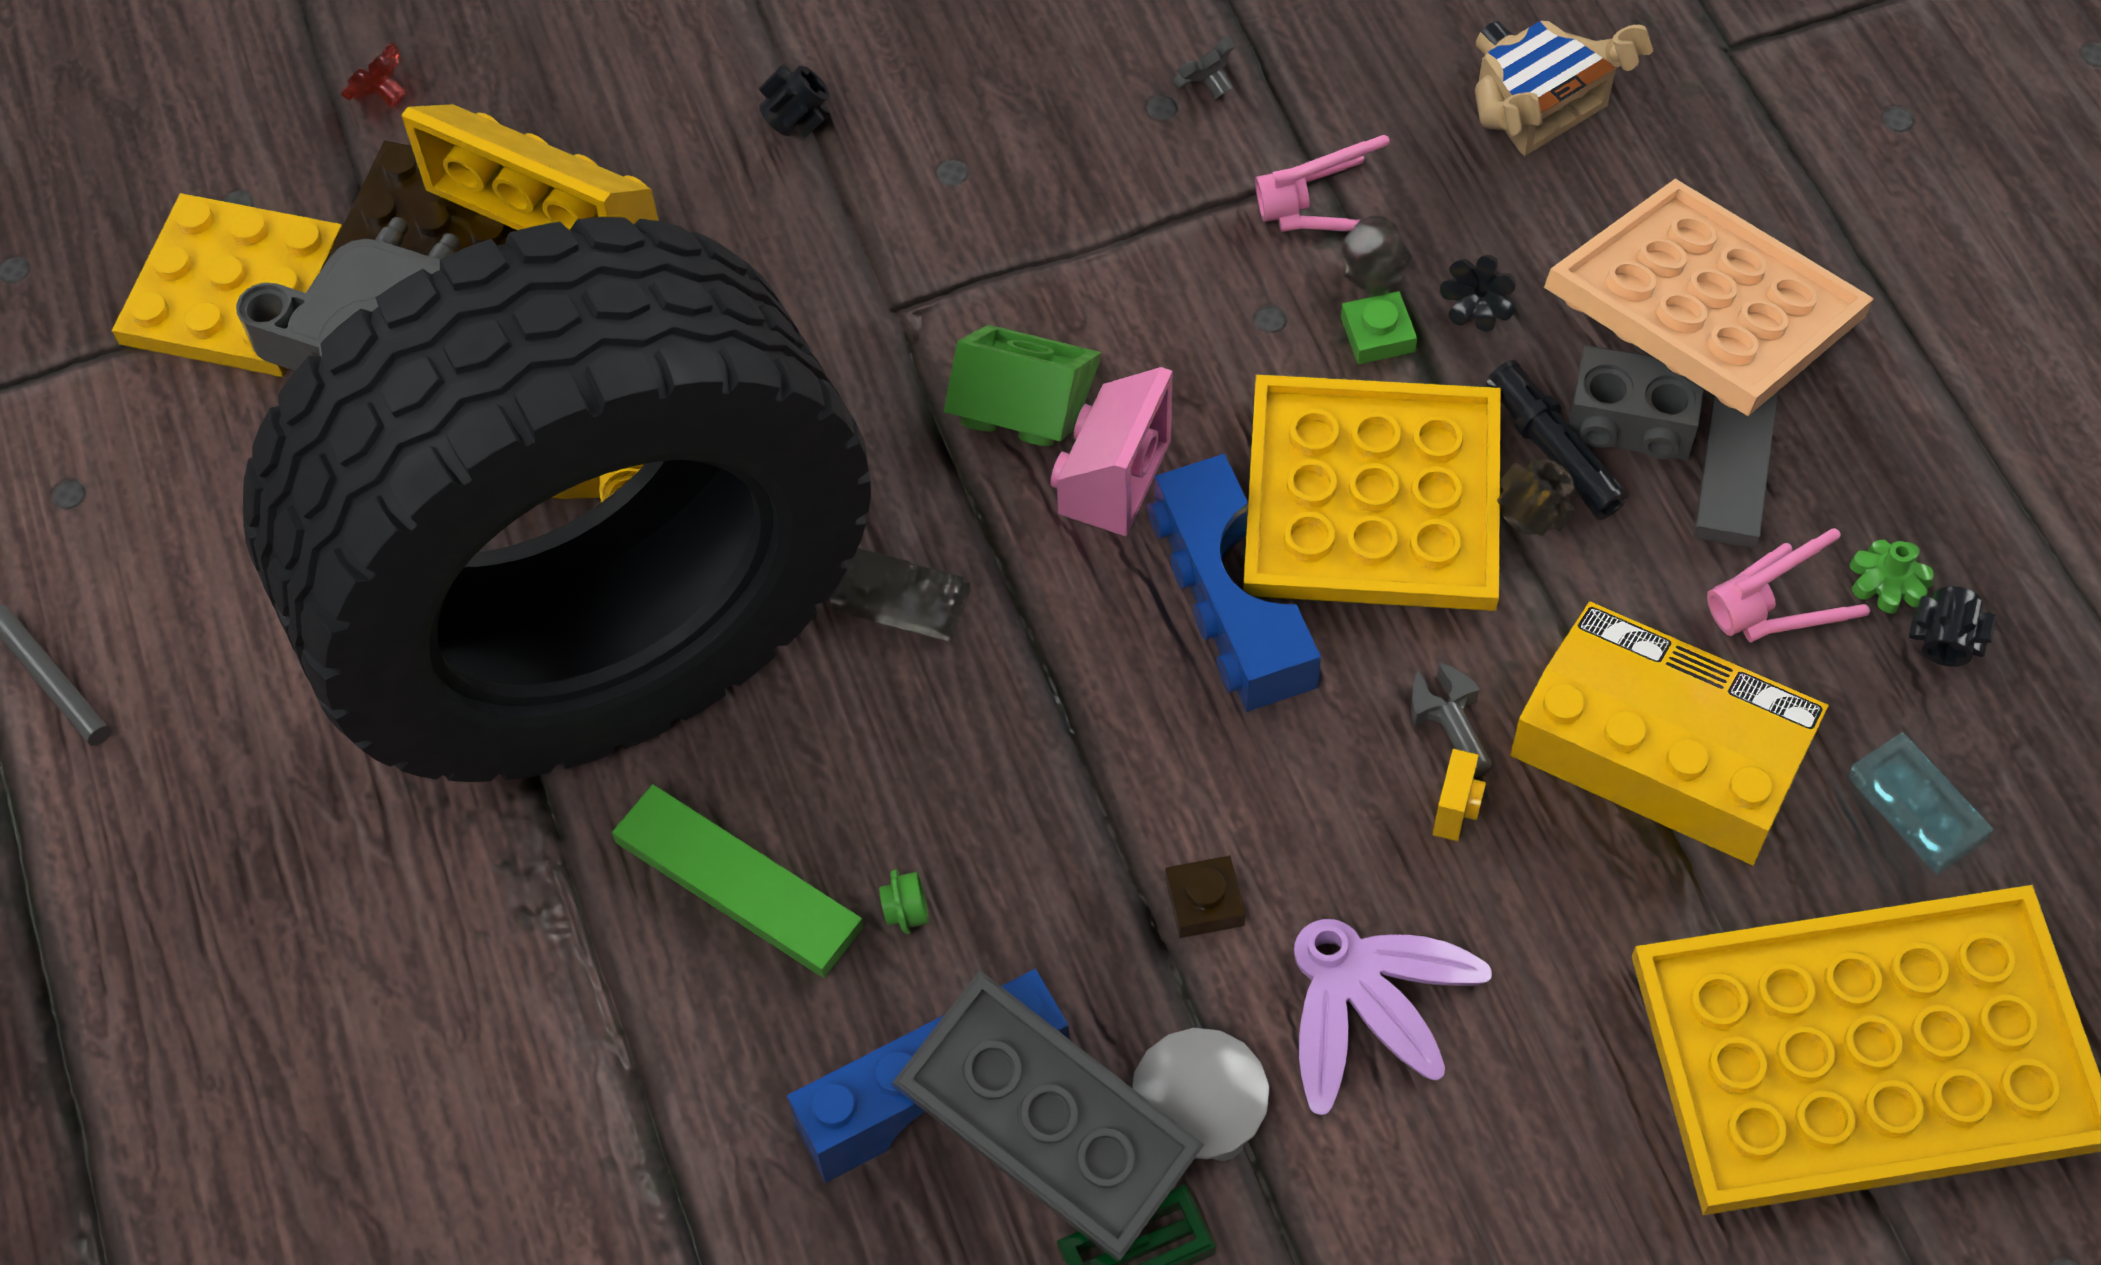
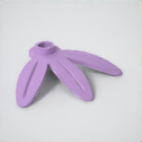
M1334 919L1318 920L1304 927L1296 938L1294 956L1299 969L1312 980L1303 1006L1299 1034L1301 1077L1311 1111L1319 1115L1327 1114L1333 1107L1340 1088L1348 1049L1347 1001L1351 1002L1354 1009L1374 1035L1402 1062L1423 1077L1439 1080L1445 1073V1065L1433 1034L1413 1004L1381 974L1424 984L1474 986L1483 984L1491 979L1492 971L1490 966L1485 961L1458 946L1429 937L1379 935L1360 939L1352 927ZM1321 944H1335L1341 949L1333 955H1324L1316 947Z

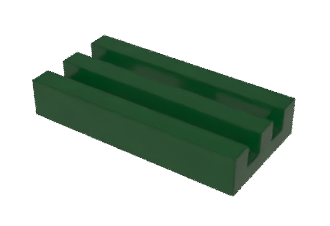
M1186 1184L1170 1191L1148 1223L1178 1210H1181L1184 1219L1135 1239L1119 1261L1104 1253L1083 1263L1079 1254L1096 1247V1245L1079 1231L1057 1240V1249L1066 1265H1124L1192 1234L1195 1240L1138 1265H1193L1216 1253L1214 1241Z

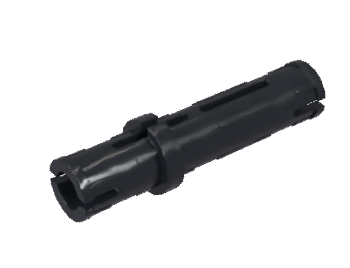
M1510 360L1501 364L1489 375L1488 378L1490 380L1486 381V387L1501 388V402L1516 420L1515 429L1523 438H1531L1542 450L1551 464L1582 498L1595 518L1603 520L1617 512L1626 503L1625 499H1628L1629 493L1612 477L1597 456L1565 421V418L1560 414L1561 405L1553 396H1545L1531 381L1517 360Z

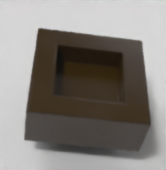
M1231 855L1165 868V880L1179 938L1245 926L1246 914Z

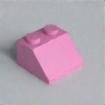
M1159 367L1102 385L1093 406L1085 404L1082 407L1074 428V439L1076 441L1070 454L1066 452L1060 453L1051 475L1050 485L1053 488H1057L1058 514L1127 537L1171 442L1172 370Z

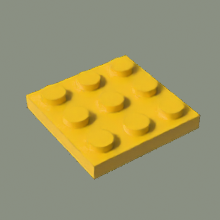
M180 193L112 332L119 345L284 377L288 368L267 362L259 358L254 352L236 313V303L239 296L246 289L266 282L276 283L306 293L324 267L343 226L338 223Z

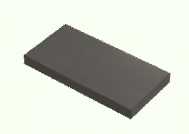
M980 970L891 1084L1116 1261L1121 1260L1205 1145Z

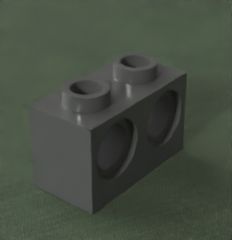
M1584 345L1568 424L1586 444L1593 447H1614L1646 453L1658 459L1675 458L1688 461L1699 424L1704 388L1685 376L1672 372L1663 362L1655 357Z

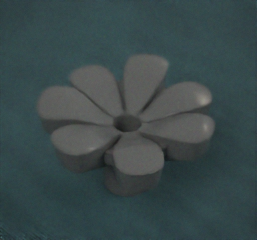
M1228 37L1218 41L1215 44L1214 50L1199 59L1200 63L1194 60L1181 65L1176 70L1179 74L1171 79L1173 84L1180 88L1189 82L1195 81L1200 83L1203 81L1214 99L1219 98L1234 88L1222 69L1226 66L1231 51L1236 48L1233 38Z

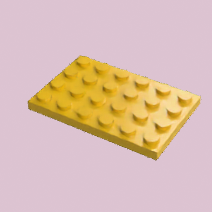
M2033 885L1635 946L1632 954L1633 965L1703 1215L2101 1152V1076Z

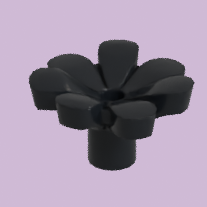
M1481 256L1477 260L1476 266L1465 258L1454 262L1450 266L1449 270L1454 278L1442 282L1440 294L1446 300L1457 301V304L1451 308L1448 314L1451 321L1456 325H1463L1471 316H1474L1477 329L1487 332L1494 328L1497 318L1507 321L1513 316L1516 303L1506 295L1511 294L1515 290L1516 281L1512 274H1500L1497 271L1498 261L1494 256Z

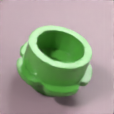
M897 869L892 870L890 873L891 884L879 887L884 917L888 926L899 923L902 932L911 934L912 927L929 924L928 908L922 881L918 871L899 875Z

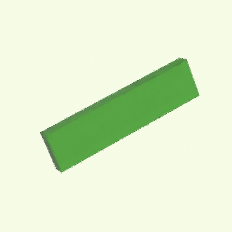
M654 784L649 787L612 831L616 844L823 979L864 928L863 920L860 916Z

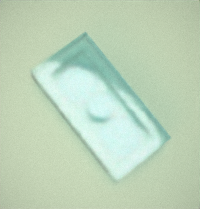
M1901 732L1854 763L1847 776L1936 875L1985 843L1994 830L1904 732Z

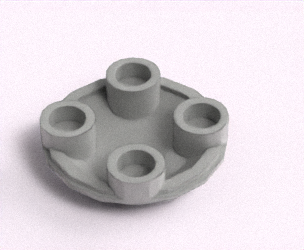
M1190 1028L1168 1034L1146 1051L1134 1072L1132 1089L1205 1144L1195 1157L1196 1159L1208 1160L1213 1158L1219 1161L1233 1159L1241 1152L1243 1145L1255 1136L1267 1114L1269 1084L1262 1063L1244 1042L1220 1030Z

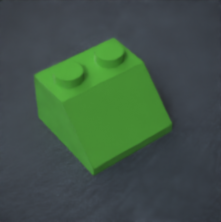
M986 325L957 341L944 413L960 416V424L967 428L979 431H995L996 426L1019 431L1018 438L1024 442L1040 446L1054 445V440L1062 441L1074 431L1078 415L1084 406L1097 371L1101 352L993 325Z

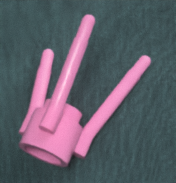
M1381 135L1299 166L1255 177L1256 195L1263 222L1278 220L1281 233L1297 229L1369 231L1371 225L1366 220L1301 216L1299 210L1310 207L1307 182L1361 165L1365 159L1363 155L1387 146L1390 143L1389 137Z
M1835 528L1830 529L1792 551L1793 548L1789 543H1784L1734 578L1709 590L1707 593L1708 606L1720 629L1729 636L1743 631L1746 639L1751 643L1772 633L1868 616L1870 613L1869 606L1861 604L1767 620L1768 612L1775 609L1776 606L1773 592L1768 583L1837 541L1841 536L1840 531Z

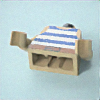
M1500 21L1490 23L1480 32L1475 42L1476 47L1485 55L1482 58L1479 82L1475 87L1479 122L1487 129L1504 130L1520 153L1524 156L1530 154L1608 106L1616 67L1621 66L1626 71L1633 70L1639 64V55H1650L1653 52L1646 27L1643 25L1627 26L1616 32L1613 39L1595 41L1564 32L1549 21H1539L1515 36Z

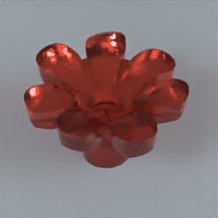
M391 42L385 47L382 54L377 56L368 65V71L358 69L347 81L350 84L344 87L340 95L348 101L354 98L359 102L366 95H374L376 93L391 109L399 104L407 93L392 78L394 69L402 61L399 55L400 51L395 43Z

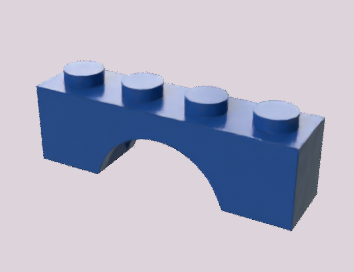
M1225 453L1156 475L1154 502L1147 504L1149 519L1156 536L1159 539L1167 537L1172 547L1173 553H1170V562L1179 587L1181 589L1190 587L1197 602L1193 604V613L1201 636L1204 640L1213 638L1220 655L1216 657V662L1226 690L1229 693L1237 690L1246 712L1318 688L1321 655L1297 605L1266 602L1249 595L1231 580L1222 562L1227 553L1246 536L1248 511L1247 499Z
M1036 968L1001 986L1069 1039V1025ZM943 1016L787 1095L795 1126L825 1183L888 1151L898 1134L914 1119L925 1112L891 1084Z

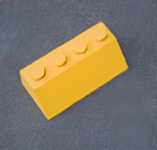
M454 104L407 107L401 115L426 191L513 229L522 230L537 225L561 222L570 230L577 219L596 217H625L633 224L639 219L659 221L652 189L647 187L638 178L630 175H618L598 166L584 155H571L548 145L547 142L537 135L531 133L524 135L503 126L485 113L475 114Z

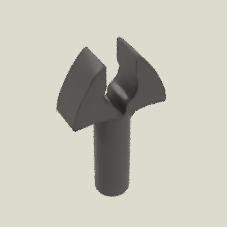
M1440 662L1437 677L1443 688L1449 693L1448 702L1446 703L1443 698L1432 695L1428 691L1424 678L1420 671H1417L1410 704L1413 725L1417 726L1427 720L1442 724L1455 749L1479 755L1474 777H1480L1488 773L1492 768V761L1464 712L1465 706L1477 703L1480 691L1478 685L1461 671Z

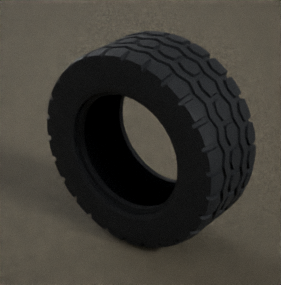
M625 217L577 219L570 230L561 222H554L508 233L506 242L503 245L497 246L492 239L464 248L440 259V270L430 274L422 268L375 297L379 307L373 311L361 308L320 343L322 356H308L288 379L278 394L279 406L269 408L258 429L252 445V458H249L247 461L244 475L243 526L245 542L251 560L327 718L341 733L374 760L389 767L394 765L400 771L418 777L437 780L444 775L449 781L491 782L499 774L505 780L521 779L551 773L558 764H561L565 769L587 764L610 756L614 748L623 744L628 749L671 729V722L677 718L686 721L725 697V689L730 685H742L776 657L774 649L777 646H788L817 615L816 605L827 602L848 570L847 560L855 556L866 527L865 514L869 513L871 501V480L863 436L858 425L765 278L749 263L741 259V257L710 237L695 231L690 233L681 226L662 221L639 219L633 224ZM644 464L628 482L610 497L571 522L525 542L500 549L479 552L493 537L513 521L553 496L606 473Z

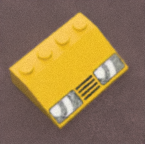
M1589 601L1545 668L1518 721L1510 756L1754 866L1829 705Z

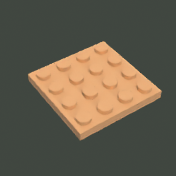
M1677 179L1672 180L1553 266L1544 285L1545 289L1563 299L1571 308L1587 314L1612 330L1623 341L1636 345L1663 362L1672 372L1685 376L1715 395L1724 405L1735 408L1746 416L1751 415L1863 320L1874 298Z

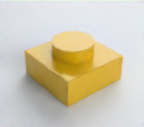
M1457 749L1452 750L1432 835L1458 841L1464 818L1477 821L1486 782L1474 779L1478 754Z

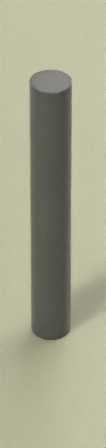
M0 605V639L90 746H97L107 740L111 733L108 725L6 605Z

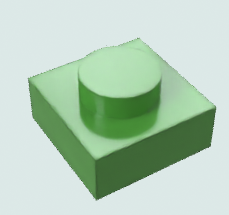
M1400 291L1342 303L1341 320L1357 364L1415 352L1417 336Z

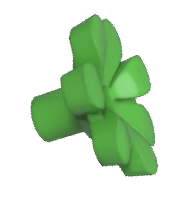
M1886 540L1874 541L1867 551H1858L1849 564L1853 572L1862 575L1852 586L1854 595L1861 600H1867L1877 593L1879 595L1877 600L1879 609L1890 614L1898 611L1901 598L1910 606L1918 607L1920 597H1927L1928 592L1926 588L1932 586L1934 573L1931 567L1917 562L1920 548L1911 542L1903 541L1894 542L1892 545Z

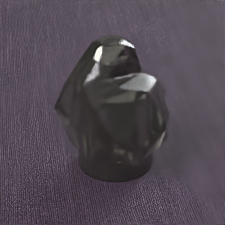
M1370 216L1360 220L1342 242V254L1346 262L1344 277L1359 288L1367 290L1370 296H1382L1392 291L1412 259L1410 251L1399 236L1397 226L1391 220L1381 216Z

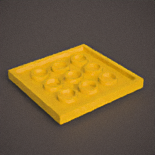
M1256 375L1243 591L1253 597L1496 611L1499 600L1501 388Z

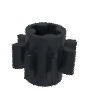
M782 64L759 87V91L766 97L759 105L760 112L767 123L782 135L790 136L797 129L803 137H807L830 114V111L823 105L830 96L828 88L822 79L808 67L800 65L791 72L785 64Z
M1943 587L1934 593L1933 599L1926 596L1920 597L1918 610H1915L1913 614L1909 638L1924 640L1922 653L1930 661L1943 666H1963L1971 661L1972 655L1985 656L1987 643L1992 642L1996 614L1981 613L1983 601L1977 593L1963 587Z

